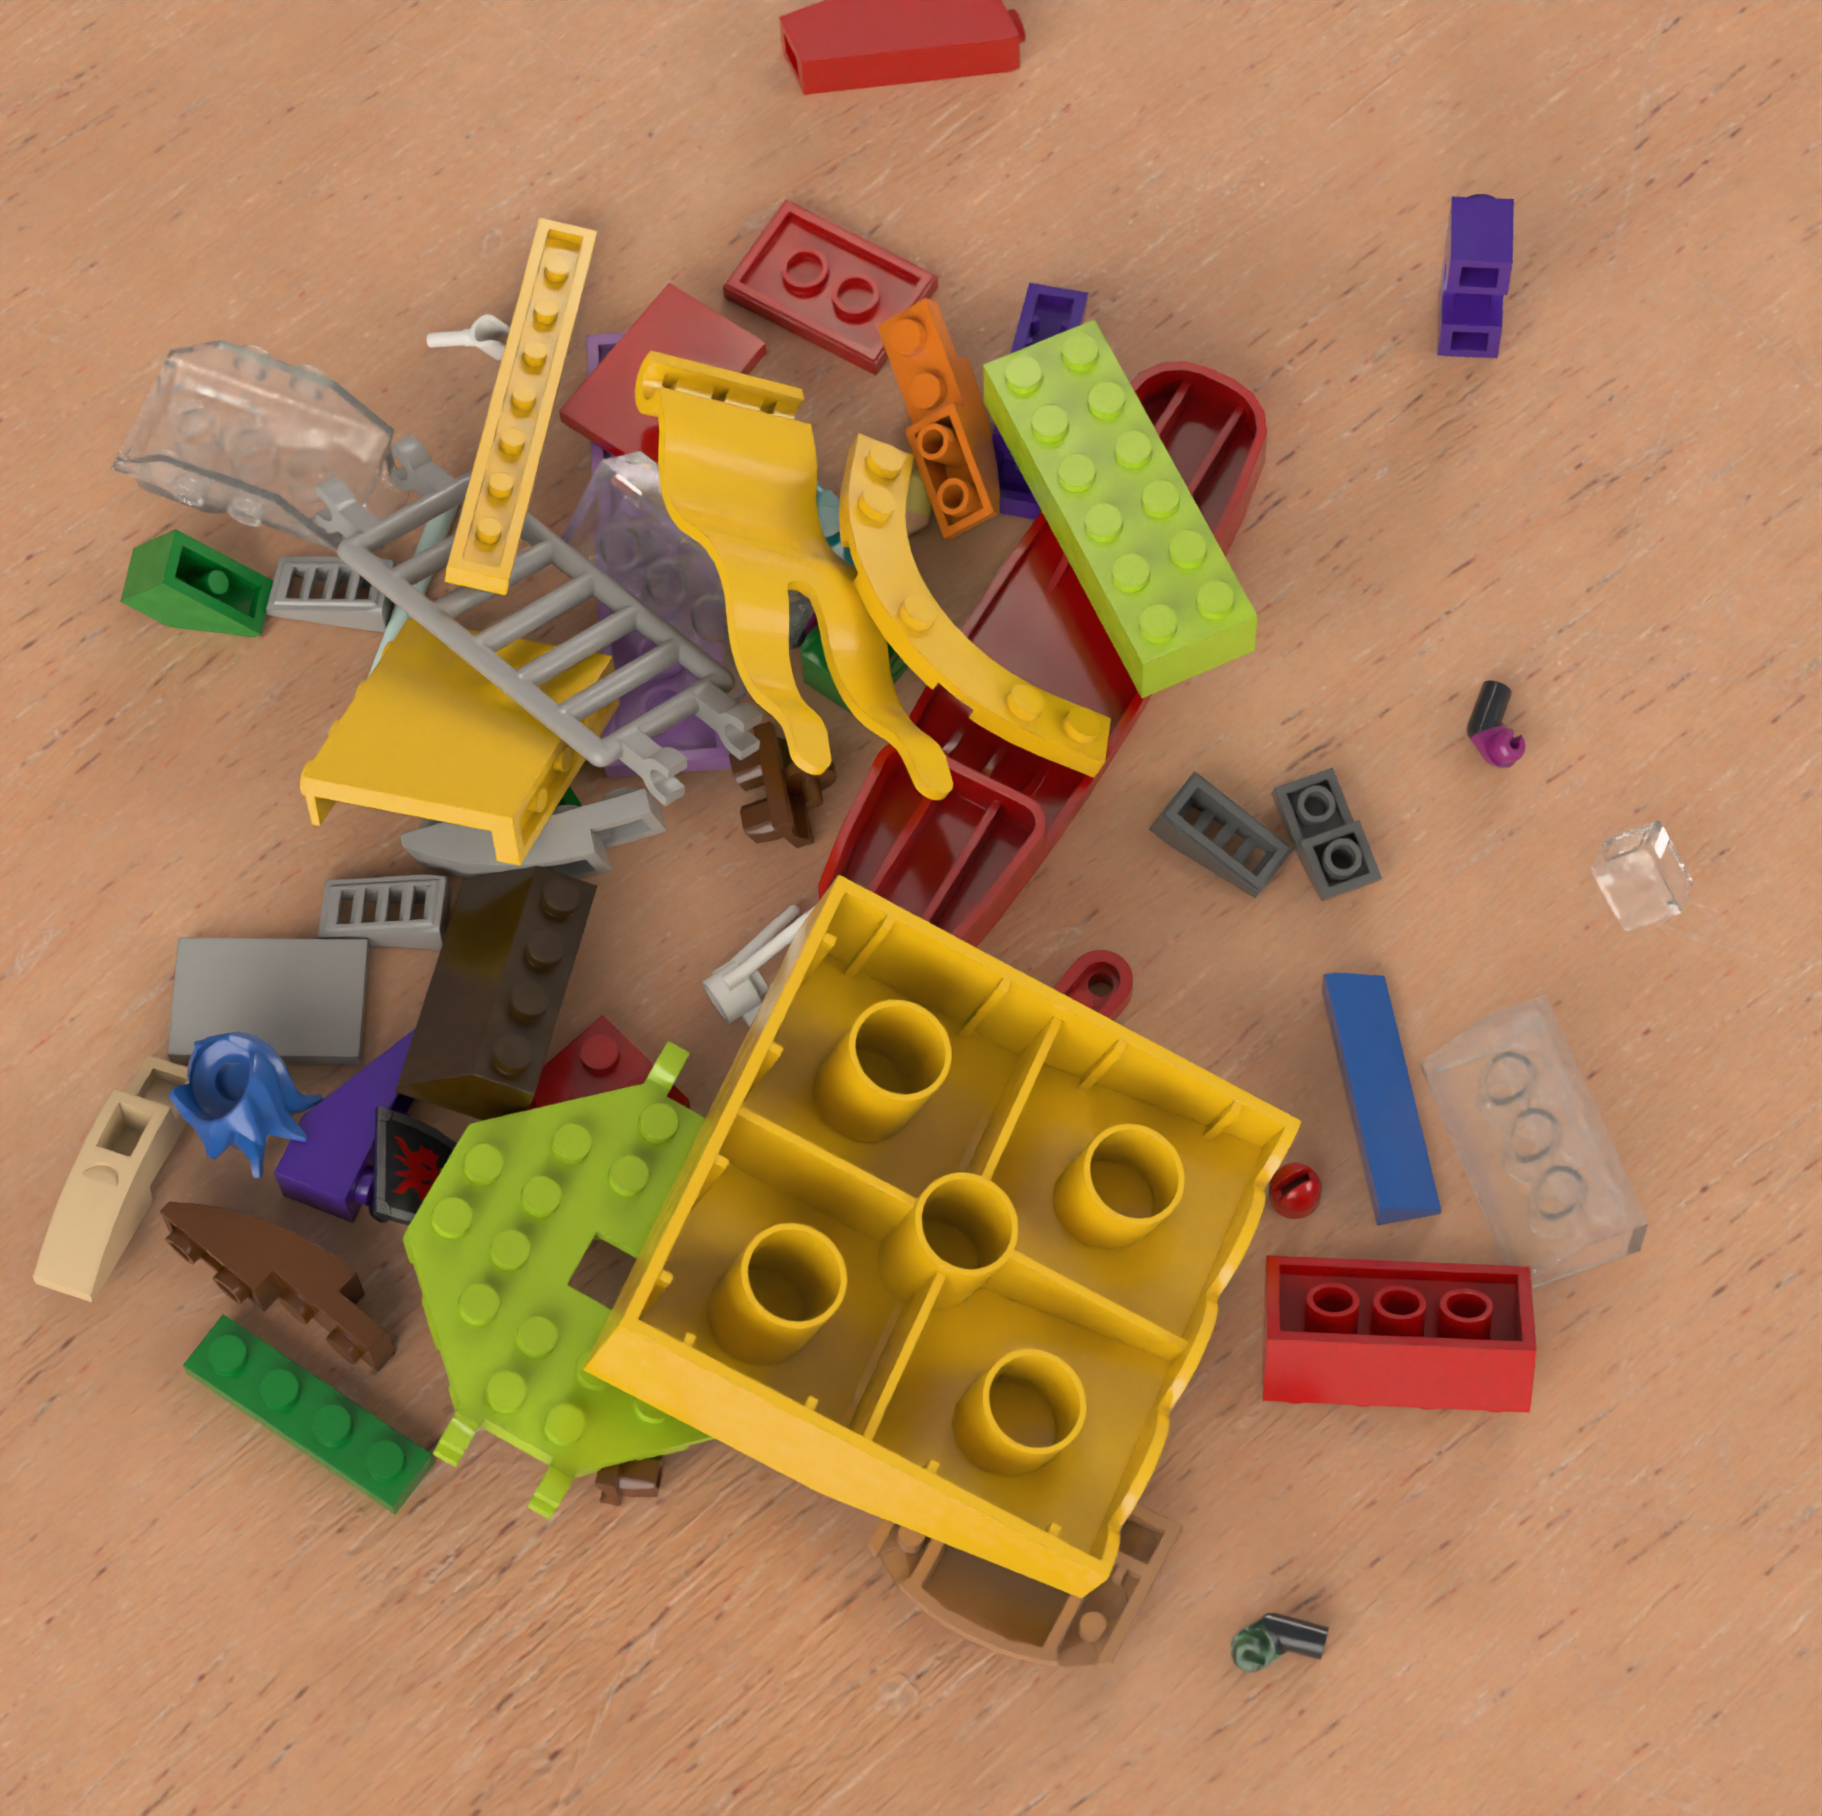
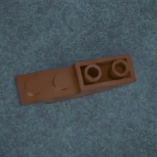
M168 1202L160 1210L170 1232L165 1238L170 1247L191 1265H194L201 1259L217 1272L212 1277L213 1281L236 1303L242 1304L248 1298L265 1312L278 1298L282 1306L301 1323L307 1325L314 1319L329 1331L330 1334L326 1337L327 1342L339 1355L354 1365L361 1358L378 1372L395 1354L388 1332L356 1306L365 1295L357 1272L329 1251L303 1236L270 1221L235 1210L181 1202Z

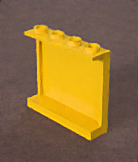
M408 618L394 640L389 641L385 645L381 659L368 679L363 680L359 684L355 698L341 719L334 721L327 740L314 759H310L305 764L301 774L300 789L302 795L306 797L313 825L321 826L337 801L492 831L497 861L521 866L586 759L420 623ZM466 629L474 636L480 633V631ZM518 639L497 651L496 654L517 670L555 648L556 645ZM594 653L539 685L538 688L556 703L560 704L615 671L613 656ZM619 698L580 722L600 737L620 704Z

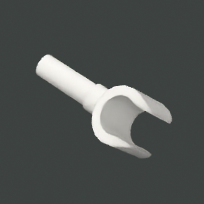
M486 314L479 317L471 329L428 333L427 344L430 348L476 346L495 360H502L505 345L496 340L501 334L509 333L510 326L493 315Z

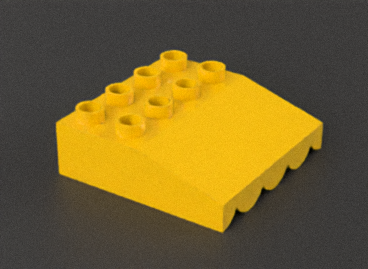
M838 875L797 930L583 1370L823 1495L1083 1598L1110 1576L1120 1545V1529L1137 1504L1157 1465L1169 1431V1414L1189 1383L1204 1354L1216 1323L1219 1296L1231 1280L1249 1247L1264 1209L1266 1199L1265 1188L1284 1159L1302 1121L845 877Z

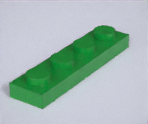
M222 1314L183 1364L189 1376L394 1515L397 1514L435 1464L431 1453L224 1314Z

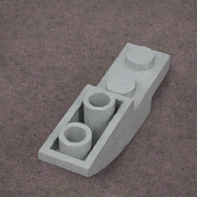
M628 787L613 790L603 796V801L586 806H557L521 866L497 861L492 831L428 819L419 825V829L400 834L402 846L422 866L455 877L469 878L540 866L576 879H583L612 872L608 848L667 832L663 810L647 789L638 790Z

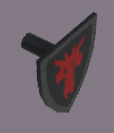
M378 1106L375 1109L374 1200L369 1206L370 1215L381 1223H386L390 1220L409 1226L457 1143L432 1126L410 1116Z

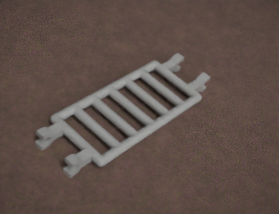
M412 435L392 444V455L399 459L404 466L391 472V482L404 491L414 490L421 498L383 519H377L356 502L350 488L336 475L316 485V495L328 505V507L316 513V523L328 532L338 531L346 537L337 549L340 559L594 766L604 767L620 759L643 778L650 793L666 807L685 795V785L677 780L674 775L687 768L688 758L672 747L662 748L652 740L655 736L690 715L695 714L718 732L724 746L740 761L759 750L760 740L748 730L762 722L763 713L750 703H737L727 695L735 684L733 674L530 513L527 512L521 538L531 547L516 555L508 588L551 563L555 564L573 580L475 636L456 622L454 618L497 595V593L460 586L432 602L413 587L416 583L447 567L455 534L392 569L376 557L372 552L458 506L465 500L472 472H467L454 479L431 460L425 447ZM593 596L615 612L517 670L496 654L502 648ZM635 629L657 645V647L560 704L556 703L538 688L539 685ZM677 663H680L700 679V681L603 739L580 722Z

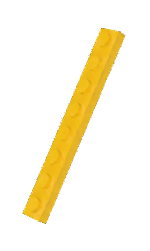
M539 218L449 556L444 582L501 595L507 594L597 236V231Z

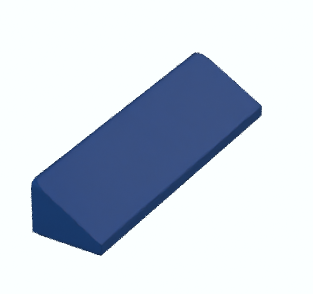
M1338 972L1324 974L1322 994L1377 1225L1441 1214L1439 1198L1385 976Z

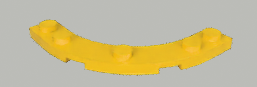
M858 433L848 451L839 504L840 538L842 547L850 549L858 573L853 581L854 586L867 612L884 638L901 659L932 690L941 684L957 699L972 708L973 712L969 718L975 723L1016 746L1094 778L1105 764L1111 718L1057 697L1017 677L989 658L952 623L923 581L909 545L905 512L914 455Z

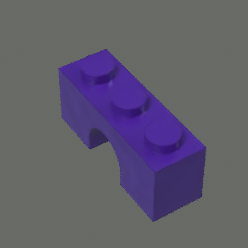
M1487 194L1452 197L1439 289L1437 356L1498 358L1503 327V295H1508L1513 264L1514 199L1495 198Z

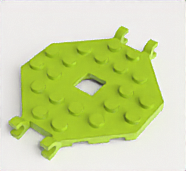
M667 1041L644 1084L470 1123L403 1237L409 1262L414 1265L423 1294L421 1302L436 1351L440 1350L450 1382L448 1390L455 1409V1414L440 1438L433 1455L457 1467L479 1427L549 1465V1468L527 1507L549 1520L575 1478L594 1474L601 1468L635 1459L640 1461L687 1450L690 1445L715 1439L583 1370L612 1309L567 1285L592 1240H605L631 1256L638 1258L706 1119L667 1097L690 1055V1052L670 1041Z

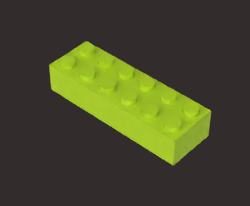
M1095 319L984 364V404L1141 698H1145L1254 652L1258 615Z

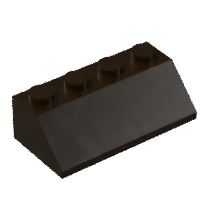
M540 866L463 879L395 1092L482 1121L529 1109L537 1088L597 885Z

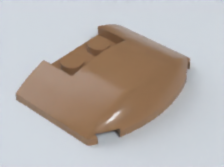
M1137 1503L1120 1529V1545L1109 1578L1083 1598L883 1518L869 1541V1548L876 1559L881 1558L894 1582L910 1600L938 1622L968 1640L995 1652L1041 1665L1075 1667L1095 1664V1668L1111 1667L1173 1549L1183 1525Z

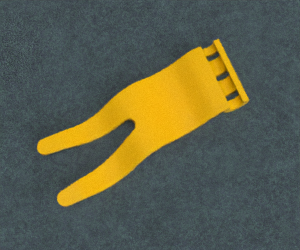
M651 350L644 358L637 375L635 402L640 413L657 417L659 421L658 471L661 493L666 509L677 527L689 537L699 542L712 558L721 578L725 595L728 634L736 667L746 689L756 703L774 716L781 724L793 762L801 770L809 774L821 775L831 764L832 758L828 732L823 719L802 699L793 677L789 656V590L798 591L810 599L817 617L829 672L847 707L865 727L897 749L915 788L922 795L932 800L944 799L953 788L946 756L939 744L921 731L903 709L891 676L887 640L867 612L853 583L858 574L856 567L836 555L822 532L817 509V456L811 424L794 420L797 409L805 400L802 389Z

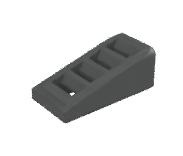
M1195 771L1149 828L1151 832L1165 843L1254 898L1259 895L1293 851L1290 845ZM1191 806L1202 812L1192 826L1182 818ZM1215 820L1223 825V827L1211 841L1202 833L1210 822ZM1236 833L1245 840L1231 857L1222 848L1232 835ZM1258 847L1265 851L1266 854L1255 869L1250 872L1242 864L1253 849Z

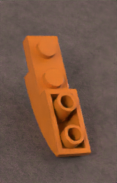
M924 298L877 325L913 423L912 426L904 429L943 538L952 540L1000 514L998 467L988 417L970 361L967 358L957 356L938 302Z

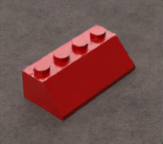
M1266 1255L1262 1355L1263 1401L1287 1402L1291 1404L1320 1403L1354 1405L1358 1407L1389 1406L1413 1407L1425 1410L1459 1409L1482 1410L1493 1413H1530L1537 1352L1530 1266Z

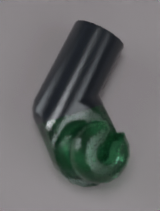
M1267 1613L1234 1636L1230 1644V1654L1234 1664L1240 1670L1249 1673L1264 1669L1288 1651L1321 1660L1329 1627L1278 1613Z

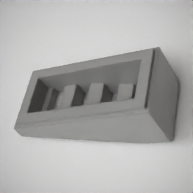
M280 557L266 611L268 616L385 633L393 611L394 602L343 562L340 557ZM379 558L391 569L397 566L395 560ZM293 576L304 578L299 598H287ZM316 580L326 581L322 599H312ZM339 583L348 584L345 599H335ZM361 586L370 588L368 599H358Z
M406 875L326 880L318 939H368L369 946L441 950L447 932L452 896L448 877L441 875ZM341 899L353 900L351 921L348 924H338ZM366 901H377L374 922L363 923ZM390 902L401 903L399 921H388ZM414 904H425L423 919L412 920Z

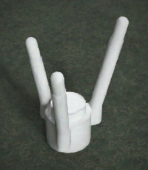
M797 905L789 906L730 961L711 972L712 975L702 981L708 997L728 1024L742 1016L746 1024L751 1027L762 1004L760 996L769 990L757 969L793 941L797 930L814 907L786 928L800 913V908Z

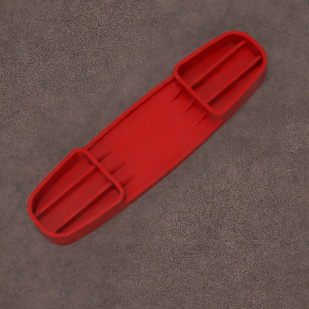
M1188 361L1161 362L1139 372L1130 384L1223 554L1226 556L1246 514L1265 463L1267 440L1265 411L1253 392L1222 373ZM1042 511L1006 559L960 631L989 658L1017 677L1057 697L1111 718L1105 764L1093 778L1038 756L1002 739L969 718L973 709L957 699L941 684L933 690L926 686L911 711L909 718L921 731L930 736L941 747L947 759L953 788L942 800H932L925 797L915 788L897 749L891 744L885 745L877 754L839 830L818 883L819 901L837 876L841 875L968 944L977 947L991 932L1026 886L1084 805L1152 695L1141 698Z

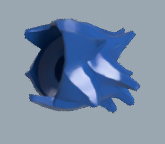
M239 1031L213 1035L195 1041L194 1050L188 1064L187 1077L189 1083L177 1086L169 1093V1098L179 1113L195 1129L204 1143L207 1156L217 1159L229 1146L243 1151L250 1161L254 1178L262 1177L267 1135L306 1142L307 1135L291 1116L305 1112L323 1100L321 1094L304 1095L297 1089L286 1064L269 1043L255 1035Z

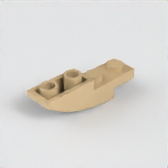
M147 1055L125 1092L117 1089L112 1090L80 1149L54 1210L34 1271L33 1278L35 1284L92 1303L95 1301L153 1204L154 1200L150 1185L188 1123L169 1098V1093L175 1087L189 1083L187 1077L188 1067Z

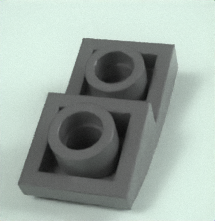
M1333 768L1274 788L1271 795L1302 866L1322 902L1381 881L1382 876L1359 820L1354 822Z

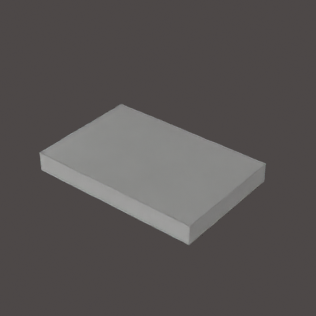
M178 938L168 1046L170 1061L173 1063H189L195 1041L213 1035L239 1031L255 1035L269 1043L285 1064L362 1065L370 960L368 939Z

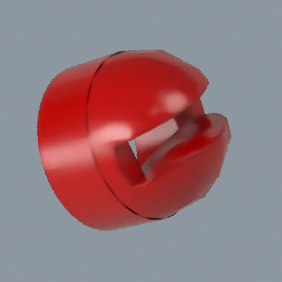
M1298 1162L1284 1164L1271 1178L1269 1185L1270 1203L1274 1210L1283 1217L1289 1219L1305 1218L1312 1214L1319 1205L1322 1191L1321 1181L1317 1173L1306 1164ZM1300 1178L1306 1180V1182L1299 1184L1284 1196L1280 1191L1281 1188Z

